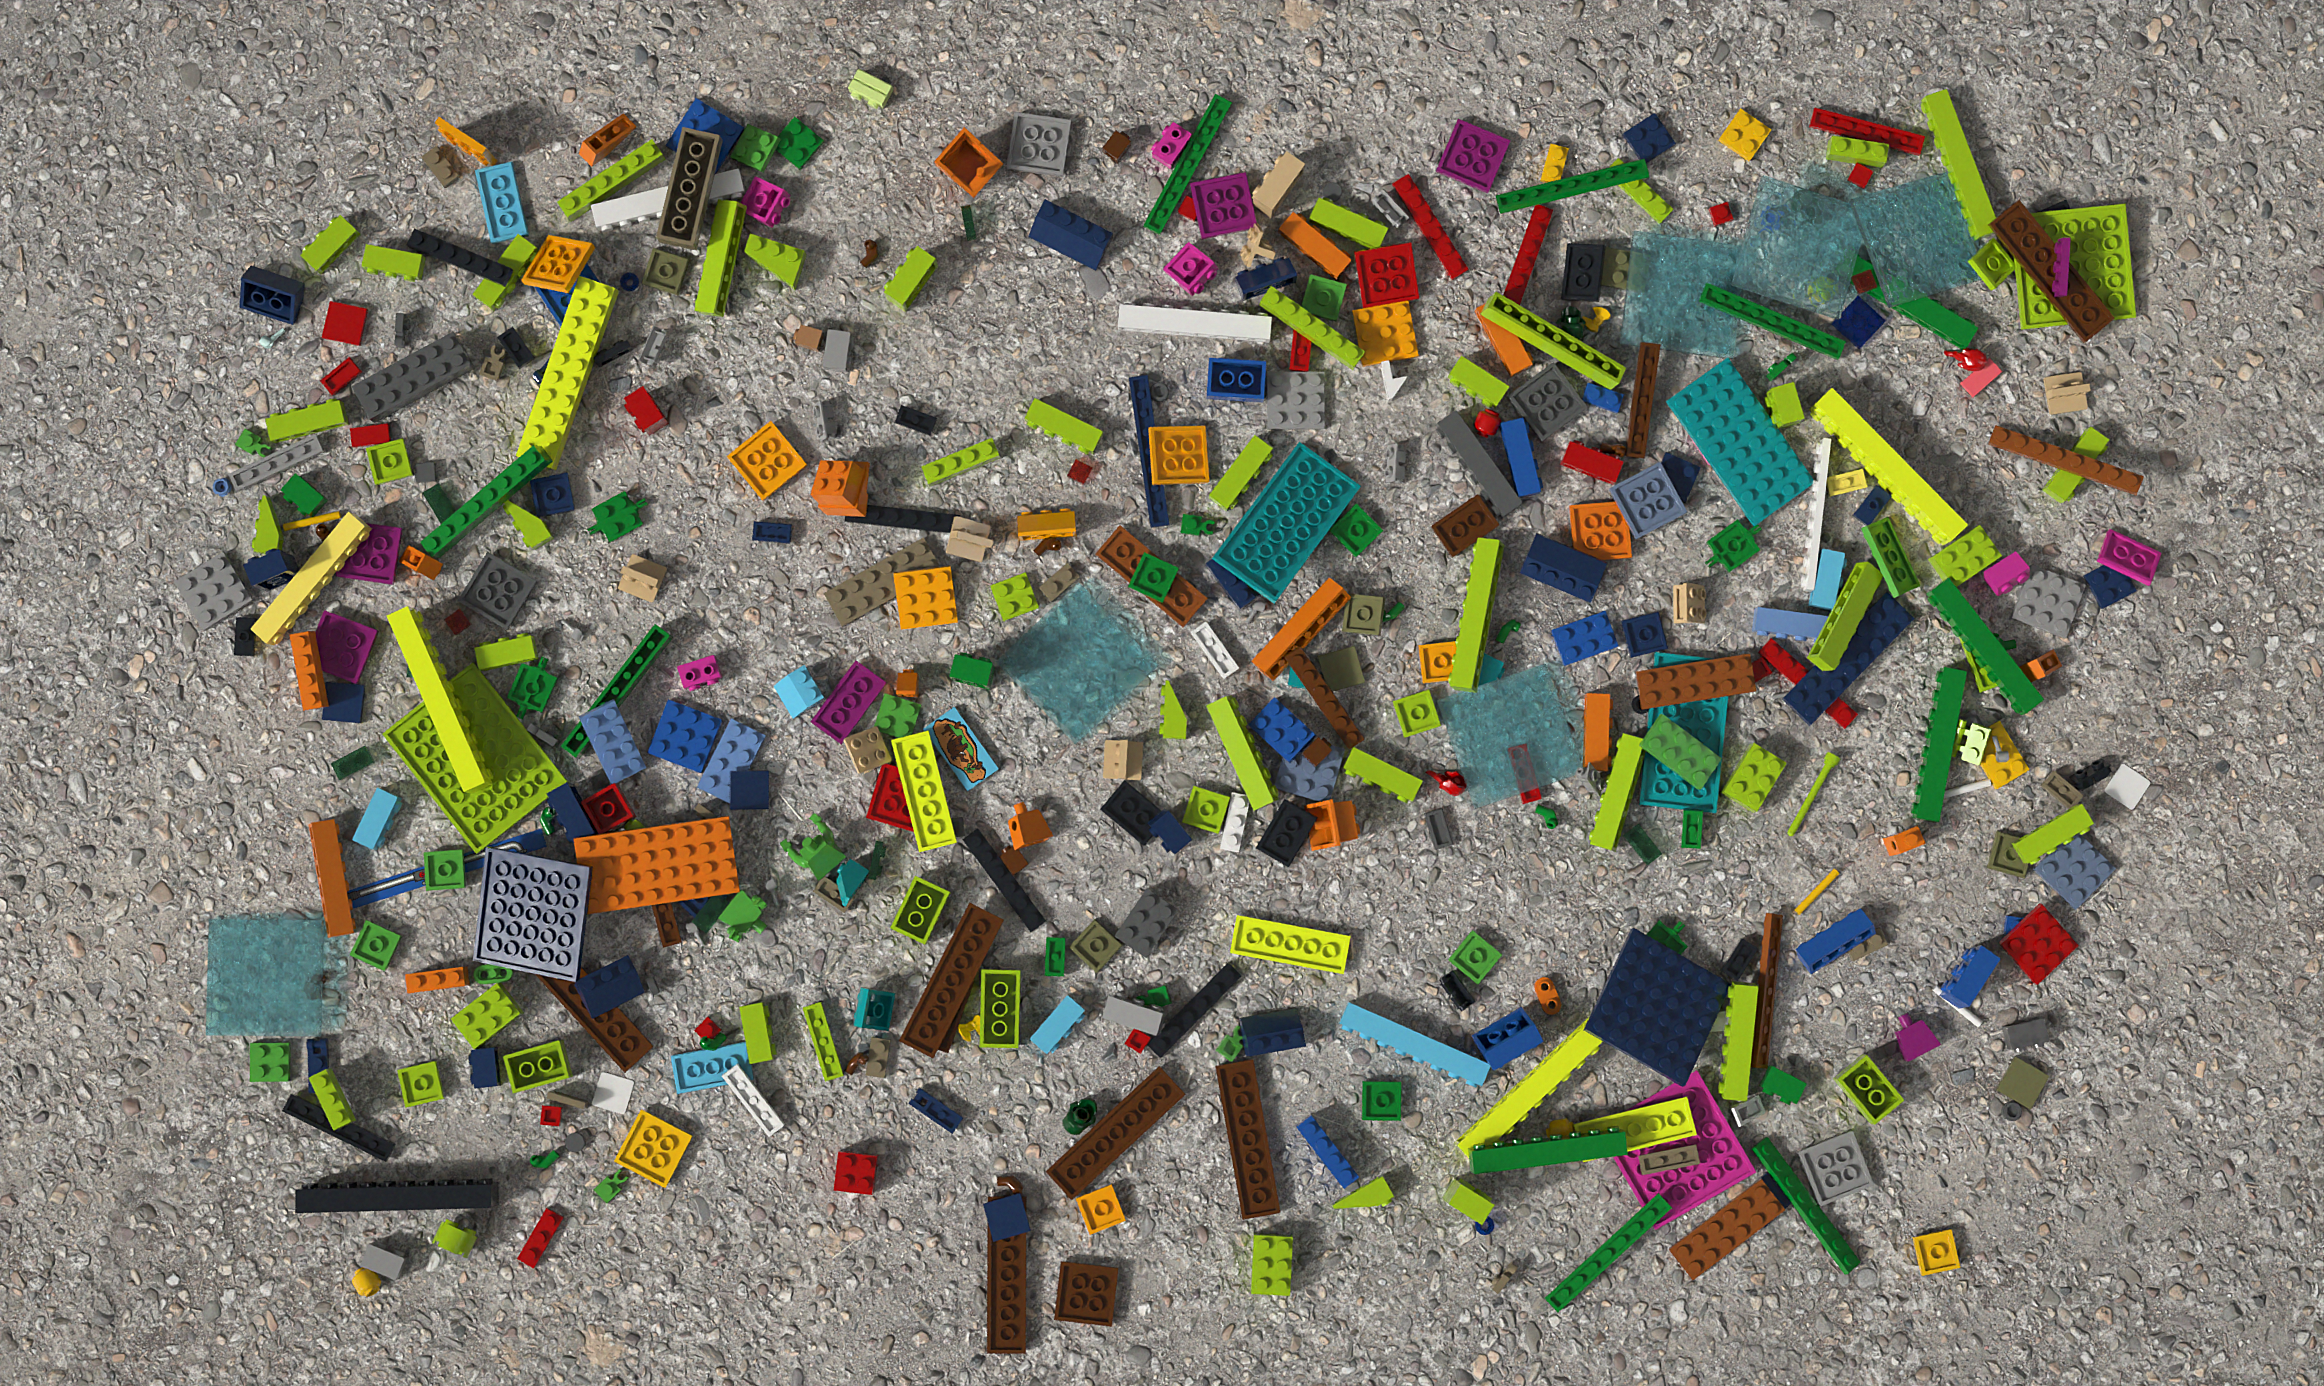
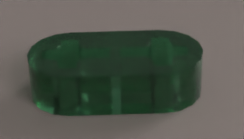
M970 204L961 206L967 241L976 240Z

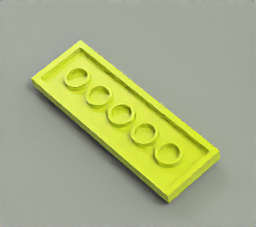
M929 731L891 740L919 852L957 843Z
M1237 915L1230 953L1344 974L1351 936Z
M1687 1097L1573 1124L1574 1130L1581 1131V1134L1588 1133L1590 1129L1605 1131L1608 1127L1618 1126L1619 1129L1624 1130L1626 1133L1627 1152L1697 1135Z

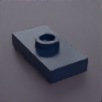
M1875 485L1852 516L1867 526L1872 523L1892 496L1878 485Z
M754 521L752 541L791 544L793 525Z

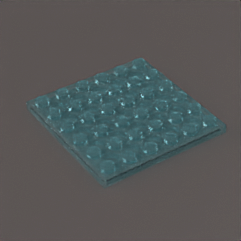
M1947 172L1856 197L1849 201L1888 308L1982 280L1968 263V260L1976 253Z
M1765 175L1761 176L1731 285L1837 320L1840 319L1870 210Z
M1634 230L1632 233L1620 344L1640 347V342L1661 344L1660 350L1722 359L1728 357L1732 360L1738 318L1699 302V298L1706 283L1740 296L1746 246Z
M1080 583L1070 590L996 661L1075 745L1159 666Z
M1546 664L1478 686L1477 693L1463 691L1436 701L1474 810L1576 776V770L1583 768Z
M209 919L206 1035L321 1036L324 920Z

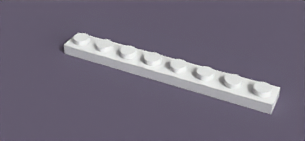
M1823 438L1816 446L1818 462L1815 461L1814 473H1816V480H1813L1812 484L1814 499L1810 501L1809 510L1812 511V516L1808 519L1807 524L1810 534L1805 542V548H1808V552L1803 560V567H1806L1805 575L1803 574L1801 578V586H1804L1803 591L1812 592L1815 588L1831 439Z

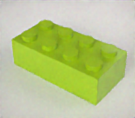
M981 969L979 1047L1019 1048L1021 970Z
M1454 1178L1442 1197L1449 1205L1483 1225L1494 1207L1490 1196L1478 1188L1475 1190L1474 1186L1462 1178L1459 1181Z

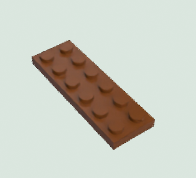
M1121 525L1118 526L1095 554L1128 583H1130L1144 552L1160 559ZM1178 573L1163 603L1144 595L1182 628L1185 627L1208 599Z
M1750 654L1635 672L1641 710L1756 692Z
M1760 1178L1668 1249L1690 1278L1694 1280L1784 1212L1785 1208Z

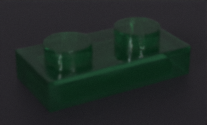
M440 483L423 492L440 524L456 512Z
M363 746L332 762L331 765L338 779L342 781L374 764L375 761L367 746Z
M1636 824L1622 835L1646 866L1662 855L1661 851L1639 824Z
M875 842L869 879L876 880L877 876L881 877L883 866L879 865L881 857L885 858L887 848L883 846L884 842Z
M721 895L712 896L691 922L707 934L719 920V916L730 902Z

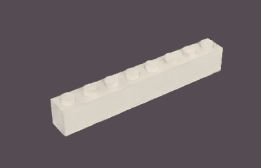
M739 168L714 175L708 204L713 203V205H717L718 199L726 200L731 198V200L741 199L742 195H745L746 191ZM668 186L591 205L596 228L599 231L608 232L613 230V227H628L633 222L645 223L653 217L661 218Z
M1124 302V305L1120 304L1118 330L1269 343L1272 317H1268L1266 313L1249 315V312L1238 311V314H1232L1229 310L1211 312V309L1200 308V311L1192 310L1191 307L1173 309L1171 305H1162V308L1154 307V304L1144 303L1143 306H1136L1133 302Z

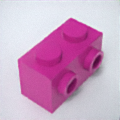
M1175 122L1164 128L1162 139L1160 141L1157 140L1151 148L1153 151L1152 157L1169 169L1176 163L1192 137L1190 132Z
M2016 551L1984 571V581L1997 596L2007 594L2015 585L2024 583L2030 577V567Z
M715 655L677 666L683 688L689 689L690 692L700 689V685L706 683L708 686L719 683L718 680L723 678Z

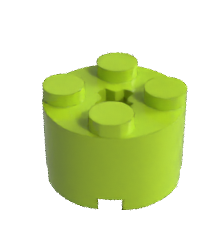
M446 1219L445 1222L442 1221L432 1243L437 1244L439 1242V1247L457 1255L464 1253L463 1257L468 1258L477 1240V1236H475L477 1232L467 1227L460 1229L458 1228L459 1223L450 1219Z

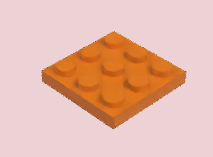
M1616 502L1569 505L1572 547L1603 561L1632 558L1630 529Z

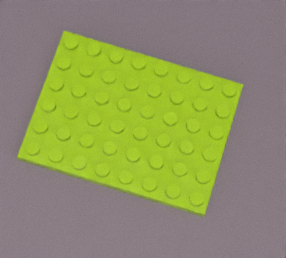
M472 662L450 681L455 689L453 692L455 699L458 698L461 702L462 709L460 710L462 715L466 716L469 720V731L471 734L474 733L478 741L476 747L478 751H482L485 757L484 765L486 769H490L493 775V779H491L492 785L472 794L463 792L424 701L382 733V735L474 852L479 854L549 797L546 793L568 781L530 732L526 730V727L516 717L515 713L479 670L477 665Z

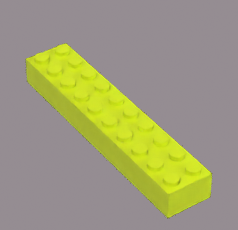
M582 276L578 277L517 450V457H520L533 445L542 446L553 460L547 468L557 469L595 361L593 358L598 353L619 293L616 288Z
M1833 388L1828 390L1809 408L1813 419L1820 421L1824 425L1825 431L1830 435L1833 434L1838 439V444L1844 449L1847 448L1851 452V457L1855 461L1861 462L1865 466V471L1871 476L1874 475L1878 479V484L1883 489H1888L1892 493V498L1897 503L1901 502L1906 507L1905 511L1919 521L1918 524L1921 528L1928 530L1932 534V538L1936 543L1945 545L1951 542L1968 526Z
M407 606L387 615V619L463 792L472 794L492 785L491 779H493V775L490 769H486L484 765L486 760L482 751H478L476 744H478L476 736L469 731V720L466 716L462 715L460 710L462 709L461 702L458 698L455 699L454 686L451 681H447L445 676L447 674L446 668L443 663L440 664L437 658L439 652L430 642L432 637L429 630L425 629L422 624L424 618L421 612Z
M1589 1017L1454 1142L1468 1159V1148L1478 1143H1484L1487 1146L1493 1145L1492 1142L1500 1141L1499 1138L1503 1134L1508 1135L1515 1128L1513 1125L1517 1121L1522 1122L1529 1115L1528 1111L1531 1108L1536 1109L1543 1102L1542 1098L1546 1094L1551 1095L1557 1089L1556 1085L1560 1081L1565 1082L1572 1075L1570 1072L1574 1068L1579 1069L1586 1062L1584 1059L1588 1055L1592 1056L1600 1049L1599 1045L1603 1041L1584 1031Z

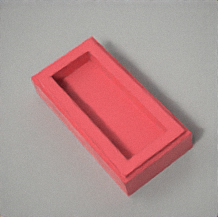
M1990 358L1987 359V365L1982 370L1973 371L1960 383L1972 398L2002 372Z

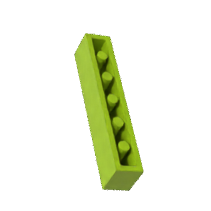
M651 139L557 201V203L572 222L589 211L591 205L603 202L666 159L653 139Z
M718 199L715 207V216L711 226L709 243L707 244V253L703 263L702 277L699 282L698 296L695 300L694 311L704 315L724 317L747 206L737 201Z
M1271 286L1261 299L1259 304L1261 307L1351 370H1354L1364 356V350Z
M1870 562L1855 564L1807 657L1822 671L1835 670L1838 667L1843 653L1848 648L1850 639L1856 633V628L1864 617L1865 610L1871 603L1876 589L1881 584L1883 575Z
M1228 695L1206 705L1253 810L1260 809L1279 800L1278 790L1270 781V772L1262 763V754L1259 750H1256L1254 745L1255 739L1246 728L1247 722L1238 710L1239 704L1236 698Z
M1623 733L1622 737L1618 739L1617 755H1614L1612 758L1611 766L1613 768L1611 774H1608L1606 778L1607 788L1600 798L1601 808L1595 815V828L1591 830L1589 835L1591 845L1614 852L1617 850L1646 750L1639 746L1643 740L1642 738Z
M1732 981V986L1728 988L1730 1006L1727 1005L1726 1017L1729 1018L1728 1025L1725 1024L1724 1036H1727L1726 1044L1722 1046V1055H1725L1724 1063H1721L1720 1074H1723V1078L1718 1086V1092L1726 1100L1747 1101L1758 985L1756 983Z

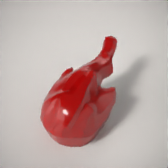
M1965 348L1962 352L1944 351V355L1961 361L1962 363L1957 365L1967 371H1980L1987 365L1986 353L1977 348Z
M1431 770L1425 772L1439 782L1440 789L1445 790L1452 796H1459L1466 789V779L1458 771L1444 772L1445 775Z

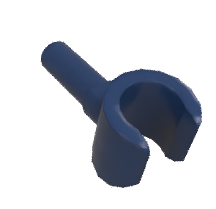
M549 359L540 370H536L533 373V378L537 384L542 382L543 373L547 368Z

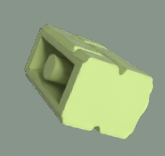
M861 69L857 70L848 87L853 98L859 101L864 99L868 101L867 104L875 109H878V107L883 109L893 92L891 84Z

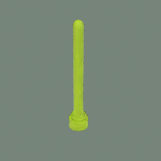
M1830 752L1826 753L1823 758L1825 759L1823 762L1825 765L1787 832L1789 836L1795 835L1831 768L1839 764L1841 758Z

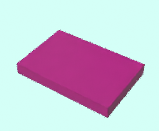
M2109 529L2105 535L2097 562L2149 586L2153 581L2162 553Z

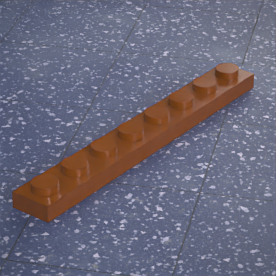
M1995 425L1988 445L2136 496L2144 479L2142 475Z
M1766 913L1764 920L1750 1066L1754 1068L1768 1069L1783 915Z

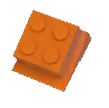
M965 127L934 161L936 167L973 198L976 197L1003 166V163Z
M820 460L810 494L819 503L818 508L826 515L865 517L868 501L867 486L870 463L862 461Z
M1333 799L1304 805V810L1318 817L1309 832L1311 851L1340 846L1342 842L1358 839L1360 827L1355 822L1354 816L1357 815L1355 804H1352V800L1333 803Z

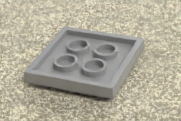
M1015 112L1006 168L1063 177L1071 120Z
M1267 372V430H1324V372Z
M221 552L174 581L204 631L254 601L225 552Z
M2030 565V577L2022 585L2010 619L2065 639L2067 638L2086 585L2035 565Z
M1852 1130L1797 1151L1819 1206L1874 1186Z

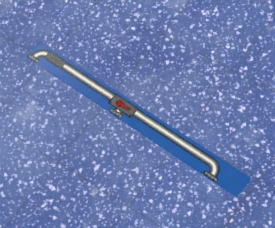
M538 829L487 847L526 854L547 847L542 829ZM486 848L479 854H476L474 850L464 853L465 873L484 867ZM425 866L349 890L347 896L352 901L353 909L426 886Z

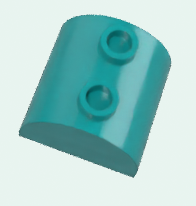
M860 987L853 1026L889 1031L896 993Z

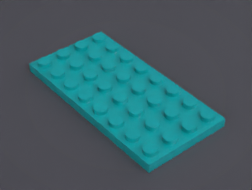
M1728 357L1665 401L1753 526H1756L1813 484L1814 479L1777 426L1772 423V419Z
M1299 442L1212 559L1275 604L1361 486Z
M1655 652L1653 669L1712 660L1713 658ZM1728 696L1650 708L1648 711L1646 734L1658 716L1663 714L1722 758ZM1646 751L1643 760L1639 805L1680 810L1702 809L1706 813H1716L1722 759L1702 789L1698 790Z

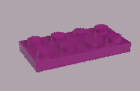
M855 660L810 722L842 745L844 739L849 736L887 682Z

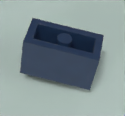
M1165 808L1148 822L1151 827L1148 830L1155 838L1159 837L1162 840L1160 845L1167 853L1170 851L1175 855L1192 841L1191 837L1174 816Z
M498 1047L471 1050L468 1060L469 1065H472L473 1073L470 1074L471 1085H474V1089L501 1086Z

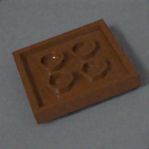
M1061 1261L1054 1320L1112 1327L1119 1267Z

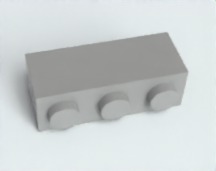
M1115 992V995L1108 996L1102 1018L1157 1036L1161 1033L1167 1012L1163 1011L1161 1006L1151 1004L1150 1007L1144 1005V1001L1133 998L1132 1001L1126 999V995Z

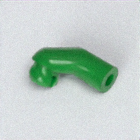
M1397 602L1388 613L1384 610L1382 622L1385 623L1395 619L1405 609V606L1401 602Z
M1515 619L1508 621L1501 627L1496 640L1504 644L1510 631L1518 632L1521 623Z
M1993 633L2005 650L2017 648L2015 639L2004 641L1999 637L1998 633Z
M1537 804L1535 813L1544 816L1546 826L1549 829H1555L1558 825L1555 811Z
M550 806L544 808L540 817V823L547 836L555 832L552 820L556 810L551 809Z
M720 1032L714 1039L707 1038V1036L702 1037L699 1044L704 1050L715 1051L727 1038Z
M553 1149L547 1156L532 1155L530 1163L533 1167L546 1169L560 1155Z

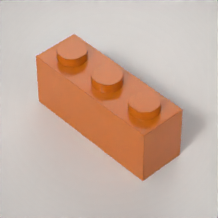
M468 966L405 974L407 994L470 986Z

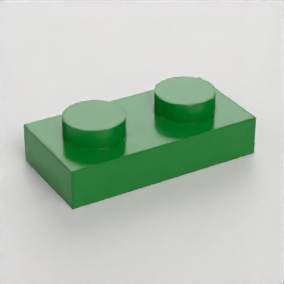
M1683 809L1681 848L1701 849L1702 809Z
M1046 937L1045 976L1064 977L1066 938Z

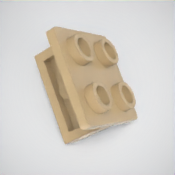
M1254 223L1253 228L1250 227L1247 233V238L1249 239L1247 244L1243 245L1240 252L1241 259L1247 267L1251 266L1255 254L1272 260L1276 254L1269 241L1262 238L1263 230L1256 223Z
M2081 372L2049 376L2043 379L2050 415L2081 411L2088 408L2086 393L2091 391L2090 384L2083 383Z
M955 516L946 553L982 562L985 548H992L993 540L988 539L991 526Z
M632 554L627 566H623L620 571L623 576L618 589L653 603L667 568Z
M1692 583L1673 585L1675 624H1705L1707 615L1705 609L1706 591L1703 585Z
M877 726L844 739L858 774L863 772L866 774L892 761Z
M1105 740L1103 778L1141 780L1143 742Z

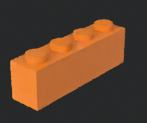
M1292 212L1278 229V233L1337 281L1351 264L1350 254L1344 249L1339 250L1331 238L1322 236L1321 230L1315 225L1311 227L1302 214Z
M1485 304L1477 307L1474 312L1510 378L1530 368L1533 357L1529 351H1525L1523 339L1480 315Z
M315 631L290 634L303 711L329 707Z
M1585 694L1582 768H1587L1588 762L1599 772H1606L1608 768H1611L1612 760L1611 756H1608V749L1612 748V737H1609V729H1612L1613 719L1609 718L1610 710H1613V699H1610V694Z

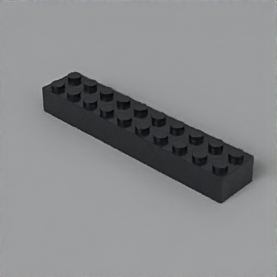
M483 1178L477 1180V1182H473V1179H462L457 1181V1183H454V1179H445L438 1181V1183H435V1180H423L418 1182V1184H415V1180L399 1182V1184H396V1181H384L379 1183V1185H377L376 1181L360 1183V1185H357V1182H345L340 1184V1186H338V1182L321 1184V1186H318V1183H307L295 1190V1213L493 1208L499 1205V1183L493 1182V1178Z

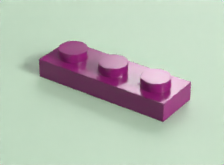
M2063 237L2055 243L2054 251L2057 254V261L2054 262L2053 272L2056 273V278L2052 284V292H2055L2054 297L2067 296L2071 238Z

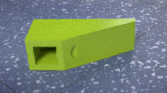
M263 495L262 500L260 499L258 503L260 514L255 522L257 532L256 537L252 540V548H254L253 552L266 555V551L274 548L282 550L284 536L271 498Z
M509 500L504 502L503 509L508 516L512 515L515 520L512 523L518 532L521 530L524 537L522 540L528 548L531 546L532 549L536 550L554 539L544 521Z
M1166 680L1165 685L1161 686V696H1165V703L1161 704L1160 715H1164V723H1160L1159 734H1163V739L1186 740L1187 719L1169 680Z

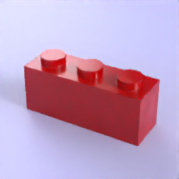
M1574 440L1573 442L1569 441L1560 465L1614 485L1624 461H1621L1617 455L1609 454L1608 456L1603 454L1599 448L1591 447L1590 449L1585 447L1583 442Z

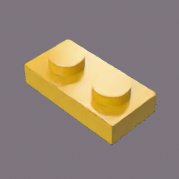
M1550 143L1540 179L1541 182L1548 183L1561 179L1569 148Z

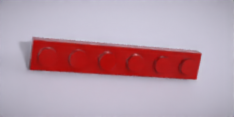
M1819 108L1813 109L1809 128L1852 139L1889 144L1890 149L1917 156L1921 154L1925 138L1923 135Z
M1407 174L1392 183L1393 188L1451 280L1469 270L1410 175Z
M1542 205L1534 206L1503 293L1504 297L1518 305L1522 301L1553 213V209Z
M1772 638L1757 652L1794 686L1808 672L1803 665ZM1839 697L1824 711L1843 729H1846L1858 715Z

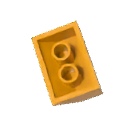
M1069 508L1060 509L1058 513H1052V510L1040 511V514L1033 515V512H1022L1021 516H1017L1018 537L1020 541L1077 536L1075 511H1071Z

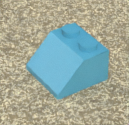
M805 665L791 672L774 685L775 690L793 719L826 700Z

